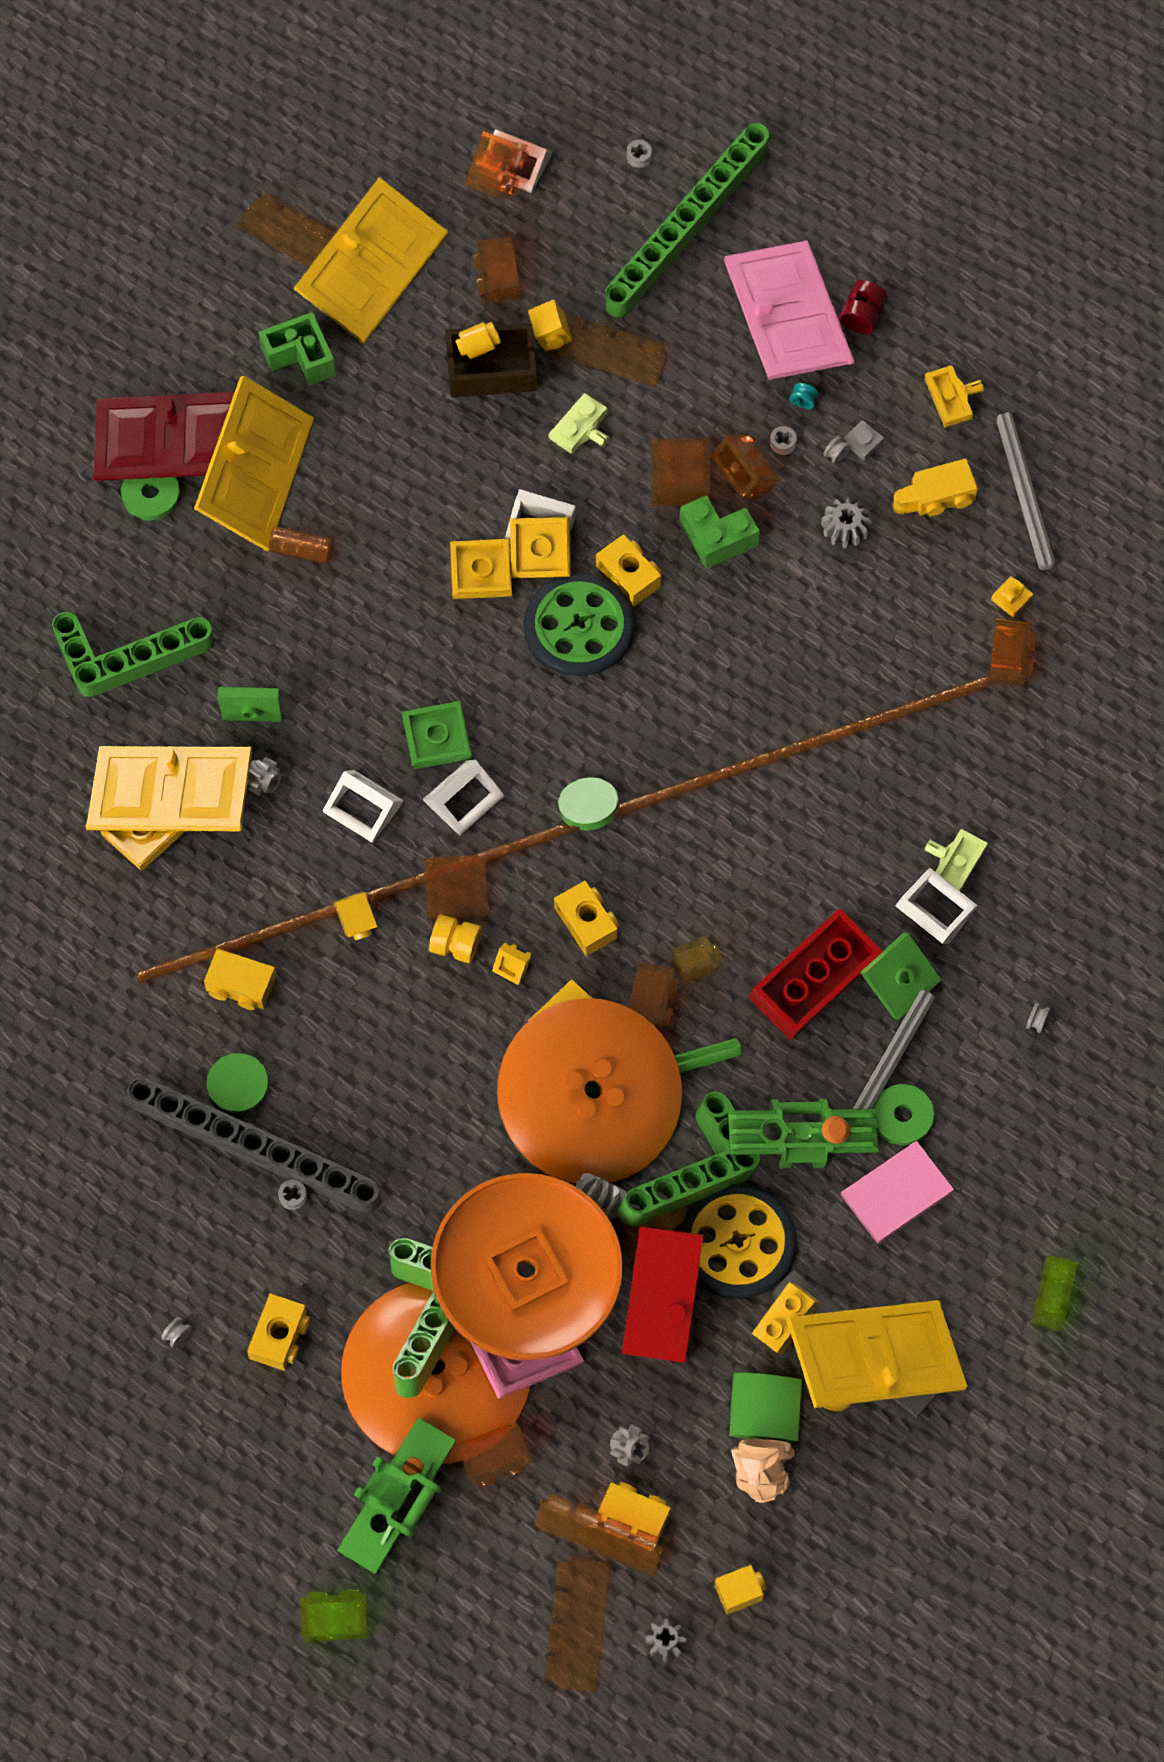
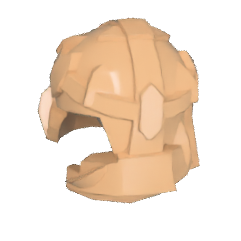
M770 1439L741 1440L739 1445L731 1450L737 1469V1486L742 1491L747 1492L751 1498L755 1499V1502L765 1503L775 1500L778 1494H783L788 1489L790 1480L783 1464L790 1460L795 1453L789 1443Z

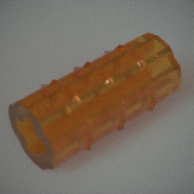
M277 526L273 527L269 541V552L323 564L328 563L332 549V538Z

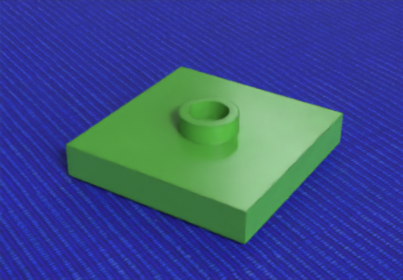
M218 687V701L222 720L282 722L283 710L279 689Z
M461 701L402 711L413 770L472 759Z
M902 933L860 972L890 1015L897 1020L909 1011L921 990L929 992L941 981L939 975L908 933Z

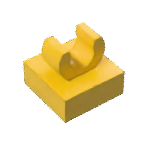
M1010 576L991 596V600L1014 618L1033 598V593L1025 588V585Z
M504 943L499 948L492 971L519 985L525 977L531 953L526 952L525 954L516 949L517 945Z

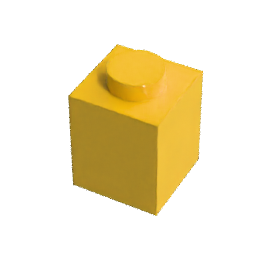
M554 299L528 310L535 339L546 352L558 349L572 341L565 313Z
M359 892L333 902L346 937L354 936L355 940H359L372 935L371 929L376 928L377 925L365 892Z
M751 1565L716 1578L714 1584L726 1615L763 1601L764 1594L762 1591L767 1590L761 1573H754Z

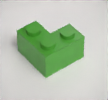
M313 312L259 331L261 350L271 372L299 362L309 386L336 376L334 358Z
M707 495L680 507V523L706 569L759 546L760 531L747 508L720 519Z

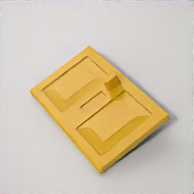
M379 177L293 289L357 338L360 343L365 344L449 232Z
M241 376L194 509L263 548V550L270 551L314 422V417L246 376Z
M99 746L85 828L86 830L242 831L252 748Z
M939 1300L787 1317L786 1321L789 1325L814 1408L959 1391L967 1388V1383Z

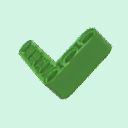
M62 612L56 615L52 623L56 641L76 687L82 695L87 697L99 695L210 650L214 644L211 624L208 620L198 617L94 657L76 615L70 612ZM68 627L74 628L69 633L61 632L63 629ZM197 633L206 634V636L203 638H194V635H196ZM170 644L179 645L173 650L166 649ZM76 652L84 653L80 658L72 657ZM142 655L151 656L148 660L145 661L138 660V658ZM114 666L123 667L118 672L110 671ZM87 677H95L94 681L90 683L82 682Z
M717 1091L708 1093L696 1111L697 1123L715 1155L629 1190L618 1208L619 1218L624 1224L628 1226L641 1225L704 1199L731 1185L743 1183L750 1178L760 1161V1156L730 1155V1142L723 1134L729 1135L728 1111L735 1110L726 1095ZM708 1107L715 1109L718 1114L712 1113ZM737 1160L745 1162L747 1167L740 1165ZM711 1171L719 1173L721 1178L714 1176ZM684 1182L691 1183L694 1189L687 1187ZM657 1193L664 1194L668 1199L660 1198ZM630 1204H636L641 1210L633 1209Z
M401 1238L393 1241L389 1248L392 1274L398 1279L433 1290L393 1364L395 1391L402 1397L411 1398L417 1396L423 1390L455 1328L441 1310L433 1289L431 1278L432 1247L411 1239Z

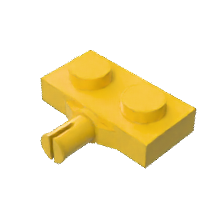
M952 365L925 373L924 380L944 427L971 420L973 413L968 403V396L983 392L981 380L964 385L957 377Z

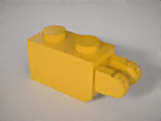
M967 459L916 472L912 478L911 486L904 487L895 492L892 505L893 510H895L894 512L904 515V513L908 514L918 511L920 516L925 514L936 516L941 514L946 508L956 506V508L961 509L971 505L976 500L977 486Z

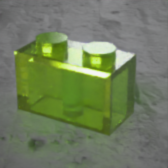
M1051 1255L1046 1256L1030 1324L1058 1331L1062 1330L1078 1262Z
M359 1590L340 1591V1595L327 1596V1592L316 1591L308 1593V1597H300L301 1637L303 1642L368 1639L367 1599L365 1594H359Z

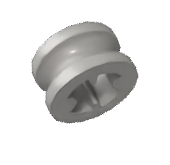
M635 140L628 145L626 158L631 166L642 168L650 163L652 149L648 142ZM639 150H643L644 155H641L640 158H636L635 153H637Z
M780 426L771 433L770 446L777 454L787 455L796 447V433L790 427ZM781 436L783 439L789 437L788 445L785 443L778 444V437Z
M838 435L828 444L823 455L826 458L831 457V462L837 465L849 453L852 445L849 442L844 443L843 437Z
M1035 1003L1026 1028H1036L1037 1033L1041 1034L1050 1008L1042 1009L1038 1003Z
M287 1180L281 1184L278 1190L280 1203L289 1210L301 1208L307 1200L305 1186L298 1180ZM295 1188L300 1190L298 1191V1196H300L298 1200L292 1198L290 1201L286 1200L288 1198L287 1193H285L287 1190L294 1191Z
M177 1317L166 1327L161 1339L164 1341L169 1340L171 1342L170 1346L175 1349L190 1334L192 1326L189 1324L184 1325L183 1319Z

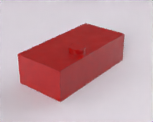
M839 908L752 989L748 998L792 1041L862 975L860 972L883 951Z
M640 1226L622 1354L686 1362L704 1234Z

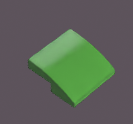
M734 1373L729 1436L742 1439H770L787 1443L798 1442L802 1379L768 1374Z

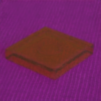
M485 855L424 858L427 920L437 919L440 914L452 918L488 916Z

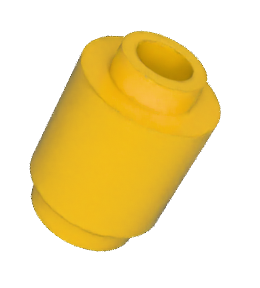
M482 322L459 332L460 339L456 340L461 355H468L469 359L496 349L495 346L501 343L493 322L487 324Z

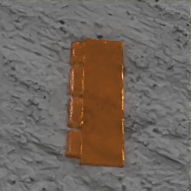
M265 193L260 201L255 198L236 225L307 267L312 265L336 234L333 232L328 240L325 239L330 233V229L311 218L303 226L302 224L307 219V216L288 205L280 213L279 210L282 208L283 202L268 193Z
M566 314L572 341L558 349L549 350L547 353L655 387L667 358L666 355L662 354L665 344L645 338L641 348L638 347L640 336L618 330L615 339L610 338L613 328L591 321L587 331L584 330L586 319Z
M551 1493L548 1500L543 1498L535 1523L536 1528L652 1577L654 1576L663 1549L657 1546L659 1537L640 1529L637 1530L635 1536L630 1535L632 1526L609 1516L604 1524L600 1522L603 1514L578 1504L575 1511L570 1510L573 1501Z
M571 1558V1564L558 1563L555 1587L568 1588L567 1592H554L551 1618L564 1620V1624L550 1625L548 1651L560 1652V1657L547 1656L544 1680L557 1681L556 1688L588 1692L596 1691L610 1563Z

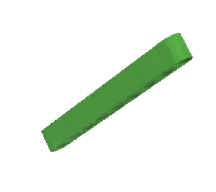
M754 123L744 129L607 286L605 290V309L609 315L622 317L629 313L768 152L769 131L764 125ZM736 160H742V161H744V162L738 163V162H735V161H736ZM717 180H726V182H718ZM702 199H707V200H709V201H708V202H702V201H700V200H702ZM684 219H691V220H693V221L685 222V221H683V220H684ZM666 239H674L675 241H673V242H668V241H665V240H666ZM652 258L657 259L658 261L650 262L648 261V259ZM634 278L640 279V281H638V282H633V281H630V280H631V279H634ZM617 298H618V299H622L623 301H621V302H615V301H613V299H617Z

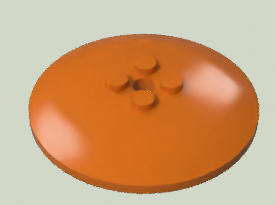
M584 998L564 1001L543 1010L531 1018L517 1032L508 1045L500 1065L497 1080V1099L500 1116L508 1136L517 1150L536 1168L552 1177L576 1184L584 1173H591L612 1183L639 1172L649 1165L665 1148L679 1119L682 1104V1084L675 1056L663 1035L652 1023L624 1005L603 999ZM593 1081L600 1086L601 1092L598 1098L592 1099L586 1095L585 1085L587 1082Z
M517 1173L496 1177L481 1183L463 1195L451 1207L441 1222L435 1236L431 1255V1278L435 1296L441 1310L452 1326L465 1339L486 1352L500 1357L516 1360H540L558 1356L576 1348L589 1339L602 1326L613 1309L619 1293L622 1279V1255L619 1241L611 1222L598 1204L587 1194L555 1177L533 1173ZM521 1263H529L534 1267L535 1273L531 1277L524 1278L518 1274L517 1267Z
M409 1282L385 1293L373 1302L352 1328L344 1348L341 1366L342 1388L351 1415L364 1434L388 1453L395 1456L419 1417L456 1440L443 1464L464 1461L488 1450L509 1432L523 1411L530 1386L498 1399L471 1342L455 1329L439 1358L445 1364L444 1371L438 1375L431 1374L423 1390L417 1396L405 1398L398 1395L394 1386L393 1364L433 1293V1290Z

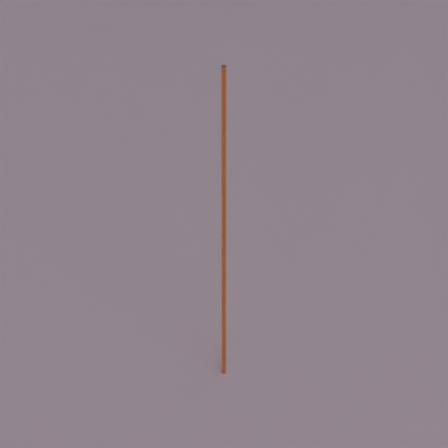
M984 676L619 803L618 812L616 810L614 818L989 687V681ZM562 823L367 891L365 894L368 903L376 902L579 831L580 827L574 825L571 827L566 823ZM333 903L135 972L138 983L141 984L212 959L217 949L230 953L338 914Z

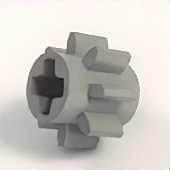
M267 757L263 761L259 759L252 760L249 770L248 790L258 796L262 792L266 794L274 792L281 782V774L278 773L280 769L276 767L277 763Z
M632 1424L628 1430L619 1427V1430L613 1434L610 1441L612 1449L610 1455L617 1457V1462L629 1467L631 1461L640 1464V1461L645 1459L649 1452V1436L643 1434L641 1428Z
M665 1619L664 1625L660 1627L652 1623L651 1629L654 1632V1636L645 1637L646 1643L654 1645L650 1650V1655L654 1656L657 1652L662 1654L663 1662H666L667 1656L672 1653L679 1658L680 1651L677 1645L686 1644V1638L678 1637L681 1625L679 1624L673 1628L669 1625L668 1619ZM664 1633L669 1634L671 1640H675L670 1641L667 1647L662 1646L661 1640H656L662 1639Z

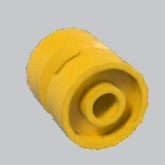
M440 914L431 934L429 952L441 956L453 953V957L456 960L471 964L480 942L482 926L469 922H463L459 925L457 919Z

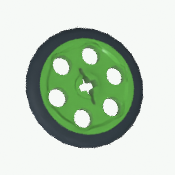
M579 573L570 574V577L553 579L541 587L531 598L525 610L523 627L528 646L540 662L550 669L563 674L584 676L607 670L620 661L629 650L634 639L636 622L634 610L629 599L617 586L601 577ZM568 595L572 597L574 602L568 607H562L557 603V599L560 596ZM597 595L602 598L603 603L599 607H590L586 601L590 596ZM547 618H553L558 622V626L554 630H546L542 627V622ZM606 619H613L617 622L618 626L612 631H606L601 627V623ZM574 620L586 621L585 628L580 629L579 626H575ZM560 642H569L573 648L569 653L562 654L556 650V646ZM591 642H597L602 646V650L598 654H590L586 651V646Z

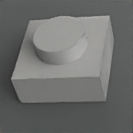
M862 420L843 438V442H849L852 445L850 450L865 461L884 442V437Z

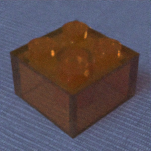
M483 131L464 186L493 197L508 199L510 195H514L518 187L519 179L516 177L519 168H523L528 158L526 149L528 145L497 133Z
M651 439V506H683L706 495L710 500V439Z

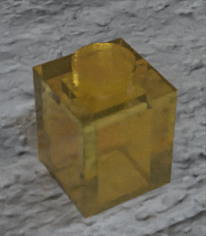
M707 936L672 949V960L684 985L718 972L721 955L716 944L711 945Z

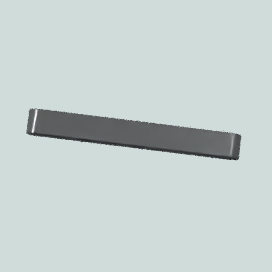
M136 1078L128 1086V1097L132 1107L144 1115L286 1179L298 1180L306 1188L357 1211L369 1213L376 1210L380 1204L378 1185L374 1180L148 1078ZM141 1091L150 1092V1096L145 1100H137L135 1098ZM174 1103L178 1105L174 1112L167 1113L163 1111L167 1104ZM196 1116H204L206 1118L201 1125L191 1124V1120ZM224 1128L234 1130L233 1134L227 1138L218 1136L219 1132ZM256 1140L262 1143L257 1150H248L246 1148L247 1144L251 1141ZM280 1153H286L290 1156L284 1163L274 1161L276 1155ZM307 1166L318 1168L313 1175L307 1176L302 1173V1170ZM336 1178L346 1181L344 1186L340 1188H333L330 1186V1183ZM363 1191L374 1193V1196L368 1201H362L358 1198V1195Z

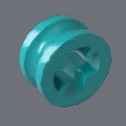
M805 383L795 384L793 387L794 393L789 398L790 402L805 409L814 408V400L818 397V391Z

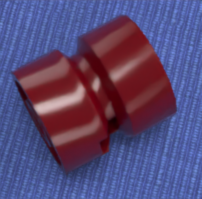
M867 280L856 281L848 295V301L845 302L839 314L840 323L849 330L863 335H870L879 320V314L882 313L888 300L887 292L876 283Z

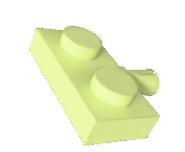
M584 393L549 433V439L571 454L589 439L601 445V447H605L610 437L597 429L600 422L608 414L607 407Z
M961 829L955 840L946 848L930 839L924 851L940 858L939 866L935 872L961 892L986 850L988 843Z

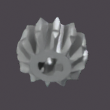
M847 497L845 503L842 504L836 499L833 507H826L821 525L824 527V536L832 537L831 543L833 545L841 540L844 549L848 546V541H851L857 547L860 539L866 540L868 537V530L871 528L872 521L869 519L870 512L868 508L861 509L862 503L860 500L855 504H851V500Z
M584 1173L575 1186L595 1201L603 1212L608 1215V1218L614 1219L618 1217V1208L627 1194L625 1190L591 1173Z

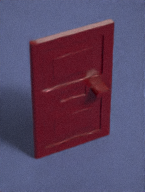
M235 392L97 399L93 481L206 476Z

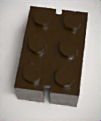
M532 323L495 326L501 343L495 346L496 349L473 359H469L468 355L462 356L456 344V340L460 339L459 332L468 328L445 330L450 397L537 391Z

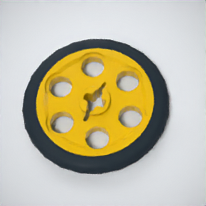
M731 1185L692 1203L683 1216L679 1231L698 1234L701 1229L709 1228L716 1235L712 1242L703 1243L697 1281L701 1287L713 1294L738 1299L758 1296L774 1288L784 1279L792 1267L797 1252V1234L794 1222L787 1209L774 1196L762 1189L749 1185ZM725 1205L731 1206L736 1211V1215L731 1220H723L718 1215L720 1207ZM754 1211H761L766 1215L767 1220L763 1225L755 1226L749 1221V1215ZM734 1234H738L739 1238L745 1237L746 1240L743 1241L741 1248H738L736 1244L730 1245L729 1242L732 1241ZM771 1239L776 1242L778 1246L777 1251L773 1254H765L759 1247L760 1243L763 1240ZM721 1257L726 1261L727 1266L723 1271L714 1272L708 1265L710 1259ZM751 1262L756 1265L758 1271L753 1277H744L740 1273L739 1268L743 1263Z

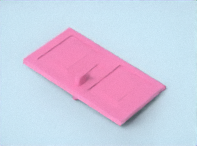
M808 241L725 256V265L769 380L854 363V358Z

